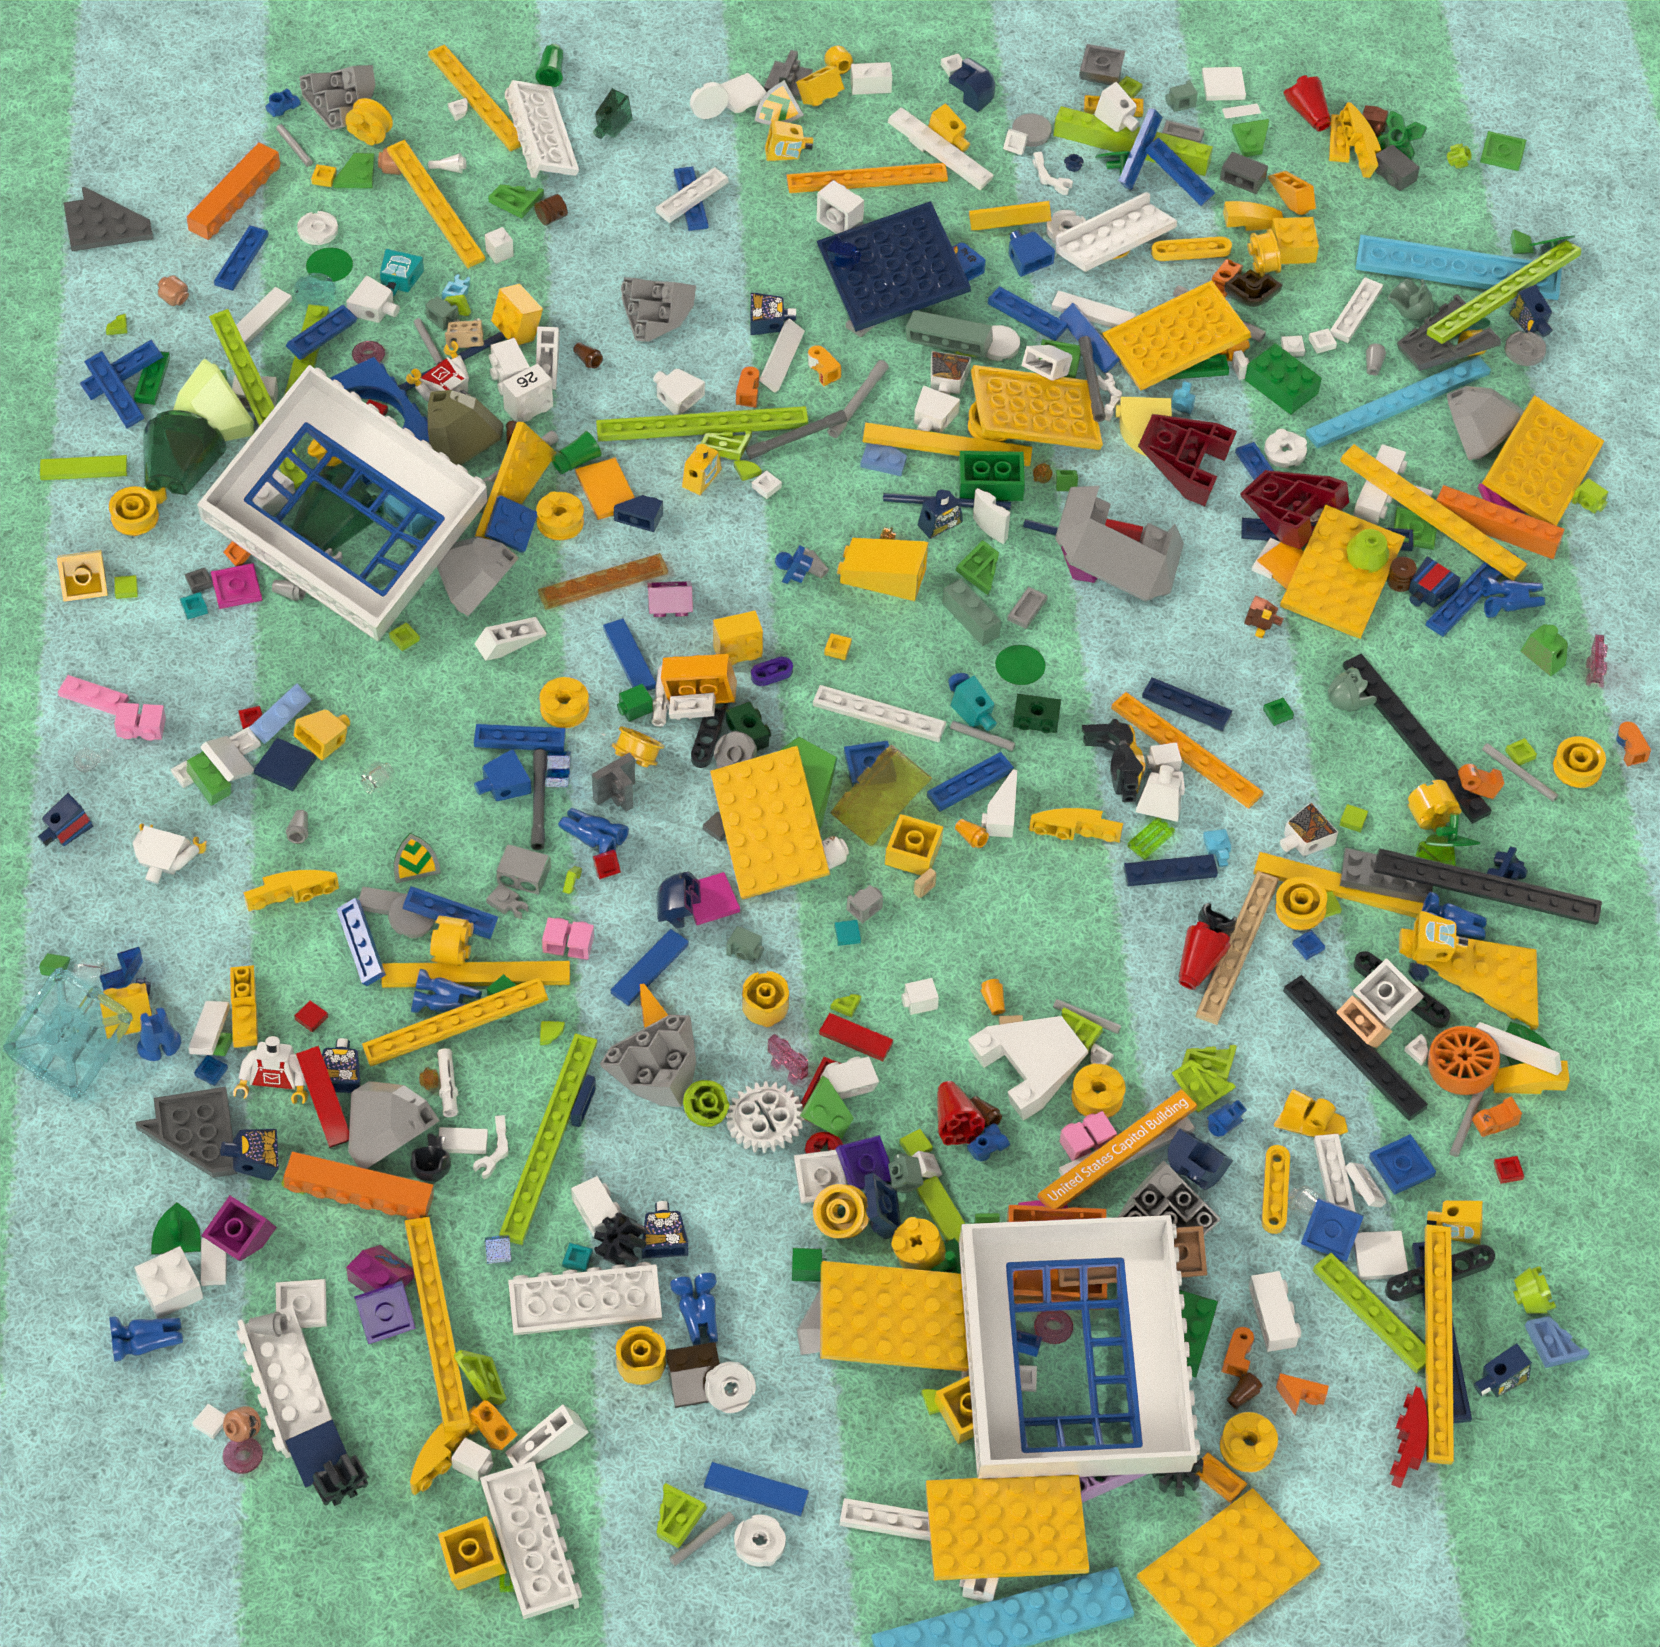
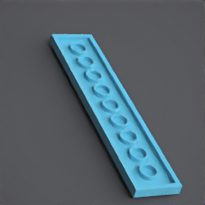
M1360 235L1355 269L1488 290L1531 263L1532 260ZM1562 268L1535 284L1544 298L1558 300Z
M1117 1567L875 1633L871 1635L874 1647H1027L1133 1617L1134 1611Z

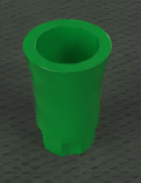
M551 44L544 49L540 65L535 74L536 80L540 85L557 87L563 81L562 64L564 57L563 50L559 45Z
M585 431L576 440L559 450L551 459L555 469L560 474H564L590 460L601 457L602 454L594 437L588 431Z

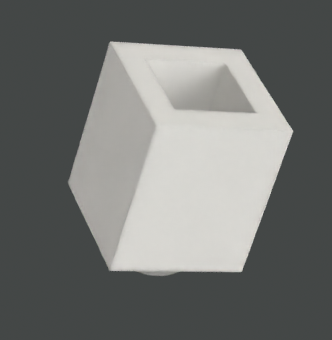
M503 227L485 234L486 252L496 264L514 256L513 240Z
M1177 743L1150 746L1149 755L1146 756L1148 769H1151L1153 773L1159 774L1160 767L1168 765L1174 769L1173 772H1180L1182 759Z
M932 978L905 984V991L901 994L903 1006L908 1007L910 1015L938 1009L939 997Z
M464 1438L452 1456L453 1469L479 1482L480 1478L483 1475L487 1476L493 1467L491 1451Z

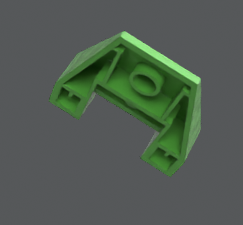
M797 737L779 751L798 746L820 831L838 758L805 739Z

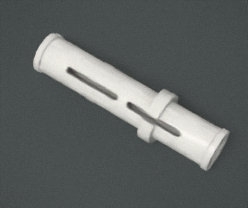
M659 666L657 669L655 699L653 700L652 724L658 727L666 724V714L670 706L661 681L662 666Z
M444 1048L437 1052L441 1084L439 1096L442 1099L443 1115L445 1117H454L458 1113L456 1099L458 1089L455 1087L452 1050Z

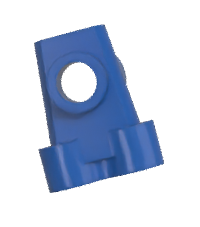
M285 89L280 93H272L269 96V103L265 108L269 114L276 117L283 115L289 109H295L301 105V102L289 89Z
M993 1123L984 1129L982 1135L967 1145V1149L977 1161H986L990 1158L992 1152L1004 1150L1010 1146V1142L1000 1132L997 1125Z

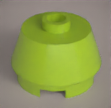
M1366 529L1358 533L1347 545L1349 563L1355 569L1359 567L1363 570H1369L1368 573L1381 569L1389 559V548L1385 536L1374 529Z
M699 1080L692 1083L685 1091L683 1109L687 1118L693 1123L703 1127H712L719 1124L725 1118L729 1109V1102L725 1089L719 1083L711 1080Z
M1541 1266L1532 1269L1529 1267L1514 1279L1517 1290L1513 1291L1517 1304H1523L1526 1314L1547 1313L1548 1310L1556 1308L1554 1301L1550 1303L1548 1301L1552 1299V1295L1544 1274L1538 1275L1542 1273Z

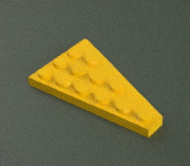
M1401 928L1399 932V953L1412 958L1414 930ZM1468 939L1467 950L1465 952L1455 950L1451 959L1447 962L1415 960L1418 964L1427 965L1439 972L1438 976L1454 985L1460 986L1467 993L1471 991L1484 999V1003L1500 1012H1504L1513 1020L1517 1018L1531 1026V1030L1538 1028L1536 949Z

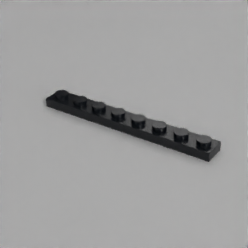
M1300 975L1284 986L1283 992L1408 1121L1427 1109L1428 1104L1372 1046L1368 1045L1336 1013L1337 1010L1303 975Z

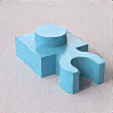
M457 274L454 277V282L449 281L442 291V299L444 300L447 296L465 295L466 297L470 286V277H467L466 280H460V275Z

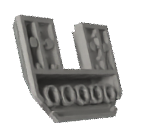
M1099 486L1071 487L1055 536L1057 543L1062 545L1067 553L1065 557L1068 563L1145 602L1160 595L1170 594L1184 545L1176 524L1166 532L1148 523L1144 527L1141 542L1139 543L1105 526L1111 504L1097 497Z

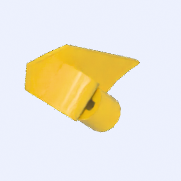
M1295 1089L1290 1092L1282 1113L1274 1123V1127L1310 1137L1330 1134L1342 1135L1348 1132L1345 1117L1335 1113L1336 1107L1330 1101L1323 1098H1318L1315 1101L1312 1097Z

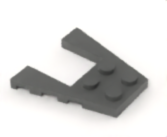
M1456 294L1453 296L1454 300L1448 305L1446 303L1443 304L1437 314L1426 318L1421 327L1418 329L1415 327L1397 342V346L1416 369L1422 371L1500 346L1501 339L1490 327L1455 346L1449 341L1441 344L1427 335V328L1466 304Z

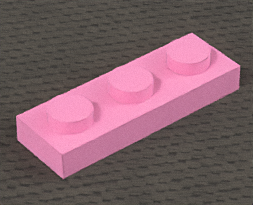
M70 675L66 677L58 690L60 697L113 715L117 713L118 703H128L129 701L127 694Z

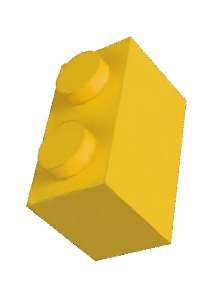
M826 66L796 82L803 104H809L813 107L821 105L826 98L838 96V92L845 89L838 67Z

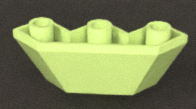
M206 359L202 360L178 393L172 412L174 428L178 432L193 434L202 442L211 444L252 436L255 433L254 421L230 387L219 367L214 363L211 364Z

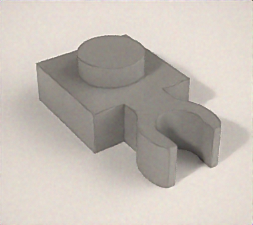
M501 883L486 899L487 904L503 914L510 910L518 919H522V913L517 911L518 909H524L528 912V905L525 902L518 901L519 894Z

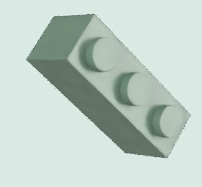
M962 579L944 588L942 604L982 646L1000 636L1001 620Z

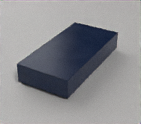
M586 1075L571 1112V1125L581 1127L596 1091L595 1076Z

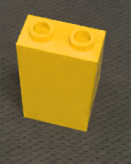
M852 538L850 546L846 545L843 554L844 562L840 561L837 574H840V583L915 601L927 569L929 542Z

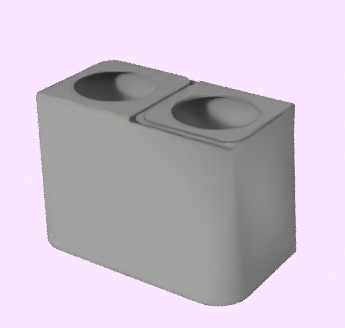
M507 845L496 871L497 883L539 895L551 869L550 857L548 859L549 855ZM501 876L510 877L514 884L507 885L501 882ZM529 882L536 887V890H527L522 887L521 883Z

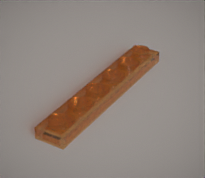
M661 553L540 588L538 589V595L544 609L547 610L668 574V568Z

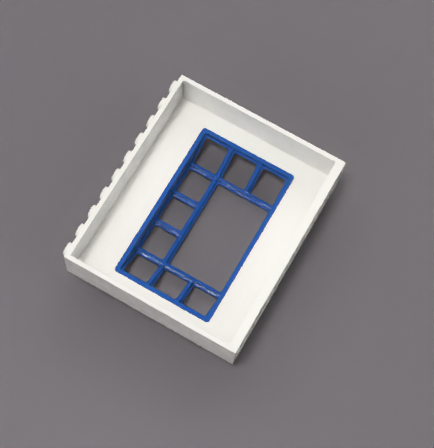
M309 365L197 504L202 521L361 631L379 641L486 504V484L479 477L469 475L468 471L460 464L455 465L450 462L449 457L444 453L434 451L432 446L425 440L420 441L415 438V435L409 429L399 427L397 422L390 416L385 417L380 414L374 405H367L361 401L362 399L358 394L345 390L339 381L335 379L332 381L326 377V373L320 368L316 367L314 369ZM305 433H308L327 450V453L314 469L307 466L292 452ZM334 456L355 470L341 489L319 475ZM286 457L308 475L294 494L290 493L272 476ZM360 476L366 477L383 489L369 508L347 494ZM313 481L318 482L392 533L360 576L281 522ZM266 482L288 500L276 517H273L253 502V498ZM389 495H392L411 508L398 527L393 526L375 513ZM417 514L436 521V524L423 540L403 532ZM397 539L404 540L417 547L404 565H399L384 557ZM378 564L397 571V574L384 590H380L366 581Z
M1171 1215L962 1224L959 1252L978 1479L1061 1475L1088 1477L1191 1472L1193 1464L1197 1463V1455L1200 1454L1199 1439L1194 1437V1430H1197V1417L1192 1415L1195 1397L1194 1391L1189 1390V1382L1192 1381L1191 1366H1187L1186 1357H1189V1343L1184 1342V1333H1187L1186 1318L1181 1316V1310H1184V1296L1179 1294L1182 1276L1181 1271L1176 1269V1262H1179V1249L1174 1247L1177 1229L1176 1224L1171 1222ZM1115 1266L1117 1299L1089 1300L1087 1269L1089 1267ZM1079 1268L1080 1301L1052 1302L1050 1270ZM1042 1270V1303L1016 1304L1014 1302V1271ZM1117 1308L1121 1336L1093 1338L1091 1335L1089 1310ZM1081 1310L1091 1414L1025 1418L1023 1414L1015 1313ZM1121 1346L1124 1375L1096 1376L1093 1347ZM1125 1384L1128 1413L1100 1414L1096 1386ZM1129 1422L1133 1443L1104 1444L1100 1424ZM1091 1424L1095 1445L1066 1446L1063 1425ZM1051 1425L1055 1427L1057 1447H1028L1025 1427Z

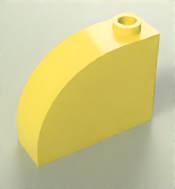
M1121 397L1120 405H1116L1115 417L1119 418L1120 432L1124 441L1133 450L1146 456L1138 447V444L1152 414L1172 416L1171 398Z

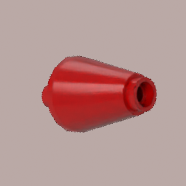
M1303 75L1297 79L1295 85L1283 92L1287 103L1318 132L1327 129L1331 125L1322 82L1318 76L1308 78L1307 75Z
M1197 922L1196 925L1189 926L1184 943L1178 983L1187 989L1195 990L1196 986H1199L1228 953L1231 946L1229 943L1231 938L1225 933H1216L1210 930L1209 925L1203 922Z
M945 1081L939 1085L937 1092L938 1134L943 1144L947 1146L970 1144L982 1133L985 1127L983 1115L955 1082Z

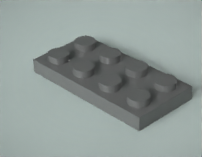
M1345 848L1339 886L1424 903L1428 893L1433 891V886L1375 873L1374 867L1377 854Z

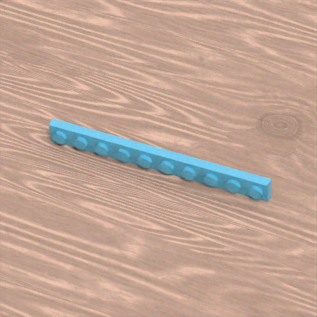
M1477 356L1306 430V435L1316 448H1320L1490 374L1491 369L1480 356Z

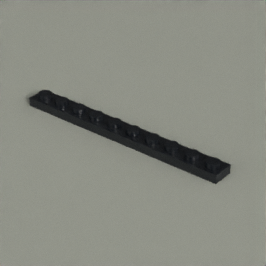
M1362 653L1343 662L1342 667L1345 670L1351 667L1359 670L1362 679L1368 681L1367 687L1363 691L1365 695L1377 698L1374 706L1436 780H1443L1448 784L1459 803L1461 811L1473 824L1489 816L1492 811L1480 795L1465 790L1462 787L1458 775L1459 770Z
M1381 848L1377 851L1374 867L1375 873L1594 925L1599 923L1602 905L1600 900Z

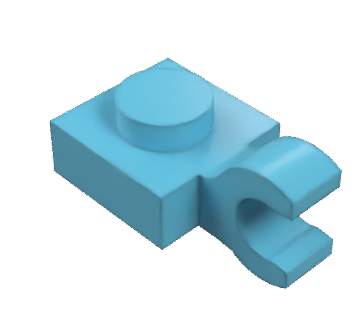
M1183 381L1182 388L1175 390L1171 408L1179 412L1191 414L1196 397L1190 394L1191 383Z
M1226 829L1204 832L1203 839L1208 855H1216L1219 867L1228 866L1227 859H1229L1228 852H1231V844Z

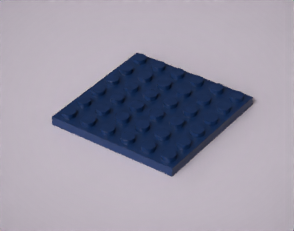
M931 201L816 241L855 332L911 313L913 310H919L971 292L969 281Z

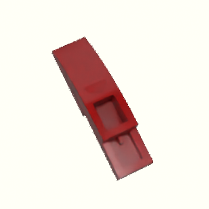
M1417 1386L1414 1389L1413 1395L1407 1394L1403 1405L1407 1412L1405 1416L1400 1414L1395 1427L1400 1430L1397 1439L1402 1441L1397 1453L1402 1456L1399 1462L1394 1460L1389 1475L1394 1476L1391 1485L1401 1488L1408 1467L1418 1471L1426 1447L1428 1433L1427 1409L1421 1388Z

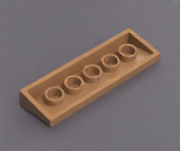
M1203 1226L1176 1228L1177 1238L1174 1239V1247L1179 1249V1262H1176L1177 1271H1181L1182 1277L1207 1276ZM1089 1267L1087 1269L1088 1285L1117 1283L1116 1267ZM1079 1268L1057 1269L1059 1287L1080 1286Z

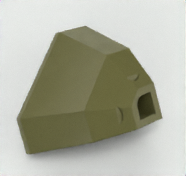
M453 390L433 391L430 393L428 402L429 444L437 453L442 452L447 455L453 464L462 465L501 440L504 428L503 423L478 399Z

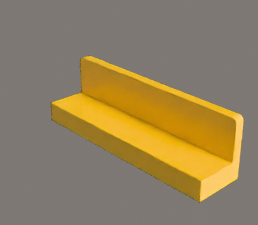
M1050 201L969 211L971 230L1052 221Z

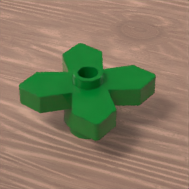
M1390 111L1386 120L1390 130L1388 134L1380 135L1377 139L1381 151L1390 145H1394L1412 160L1415 151L1410 141L1423 138L1427 127L1418 122L1405 127L1403 115Z

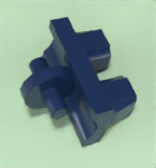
M1510 846L1508 852H1496L1494 864L1500 867V869L1489 868L1487 874L1517 881L1518 879H1525L1528 871L1524 867L1525 863L1519 861L1515 855L1517 848Z

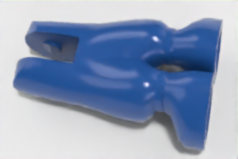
M1485 577L1481 583L1482 594L1486 597L1497 594L1504 596H1494L1486 599L1484 603L1486 617L1493 618L1497 616L1502 608L1504 611L1510 612L1545 605V597H1529V593L1544 590L1543 584L1503 580L1499 583L1492 577Z
M570 808L567 811L568 817H562L558 823L561 829L578 838L587 846L596 847L598 845L599 854L616 850V844L622 845L629 833L628 826L624 824H612L606 818L593 816L575 808Z
M1433 892L1428 893L1422 911L1455 922L1456 936L1481 941L1485 939L1486 931L1483 928L1487 924V918L1451 903L1439 906V896Z
M420 969L416 989L430 990L434 992V995L415 991L411 1012L418 1013L425 1006L434 1012H447L466 1005L463 1004L464 996L481 999L482 991L457 984L442 977L431 979L427 970Z
M161 1007L155 1009V1015L148 1017L146 1012L140 1016L141 1040L137 1044V1051L141 1058L149 1061L161 1059L160 1044L165 1055L172 1056L178 1051L182 1043L180 1034L174 1030L164 1008Z
M703 1273L694 1279L698 1299H695L693 1296V1285L690 1277H678L670 1282L672 1292L681 1297L679 1308L693 1346L701 1345L699 1327L705 1326L709 1343L718 1342L716 1302L714 1296L710 1294V1291L717 1283L714 1273Z
M109 1317L114 1362L121 1361L128 1354L138 1356L159 1348L183 1343L182 1333L176 1332L181 1329L180 1318L135 1319L130 1321L128 1326H124L118 1317Z

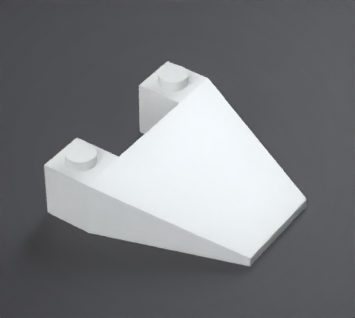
M1062 1016L987 1026L968 1039L971 1052L983 1068L1005 1055L1024 1081L1008 1091L1010 1104L1023 1121L1045 1107L1088 1054L1087 1048Z

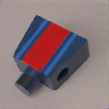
M1427 556L1411 580L1409 593L1412 596L1409 600L1416 607H1419L1423 602L1431 607H1435L1458 590L1461 577Z
M67 793L42 817V821L47 829L37 837L45 847L55 839L62 846H66L94 826L82 806Z

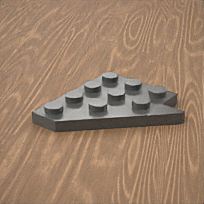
M82 187L83 200L63 202L71 251L153 239L150 219L86 187Z
M226 1087L154 1098L156 1119L136 1122L138 1131L211 1177L238 1174L233 1169V1157L221 1156L220 1154L223 1141L233 1142Z

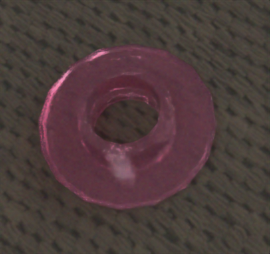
M374 341L361 342L352 350V357L357 364L372 357H375L380 363L385 356L383 346ZM373 351L371 354H365L364 352Z
M1042 1311L1034 1322L1037 1336H1041L1042 1341L1049 1344L1063 1343L1071 1337L1073 1332V1322L1064 1311ZM1051 1321L1058 1322L1061 1328L1052 1330L1047 1326V1323Z
M253 1438L243 1442L231 1440L223 1450L222 1458L224 1465L234 1473L245 1474L251 1472L261 1463L263 1450L258 1441ZM240 1451H248L250 1453L249 1458L243 1461L235 1457Z

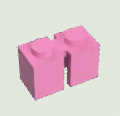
M118 703L114 723L117 737L131 739L141 736L142 739L149 741L154 739L162 740L166 720L163 705L143 704L142 713L138 714L139 704Z
M548 917L542 938L543 953L563 956L567 943V947H570L568 957L588 960L594 939V925L582 921L570 924L569 921L563 918Z
M1102 1111L1097 1114H1089L1083 1119V1123L1078 1122L1066 1125L1061 1130L1059 1142L1070 1159L1074 1161L1091 1153L1090 1148L1093 1147L1094 1150H1097L1117 1136V1132Z

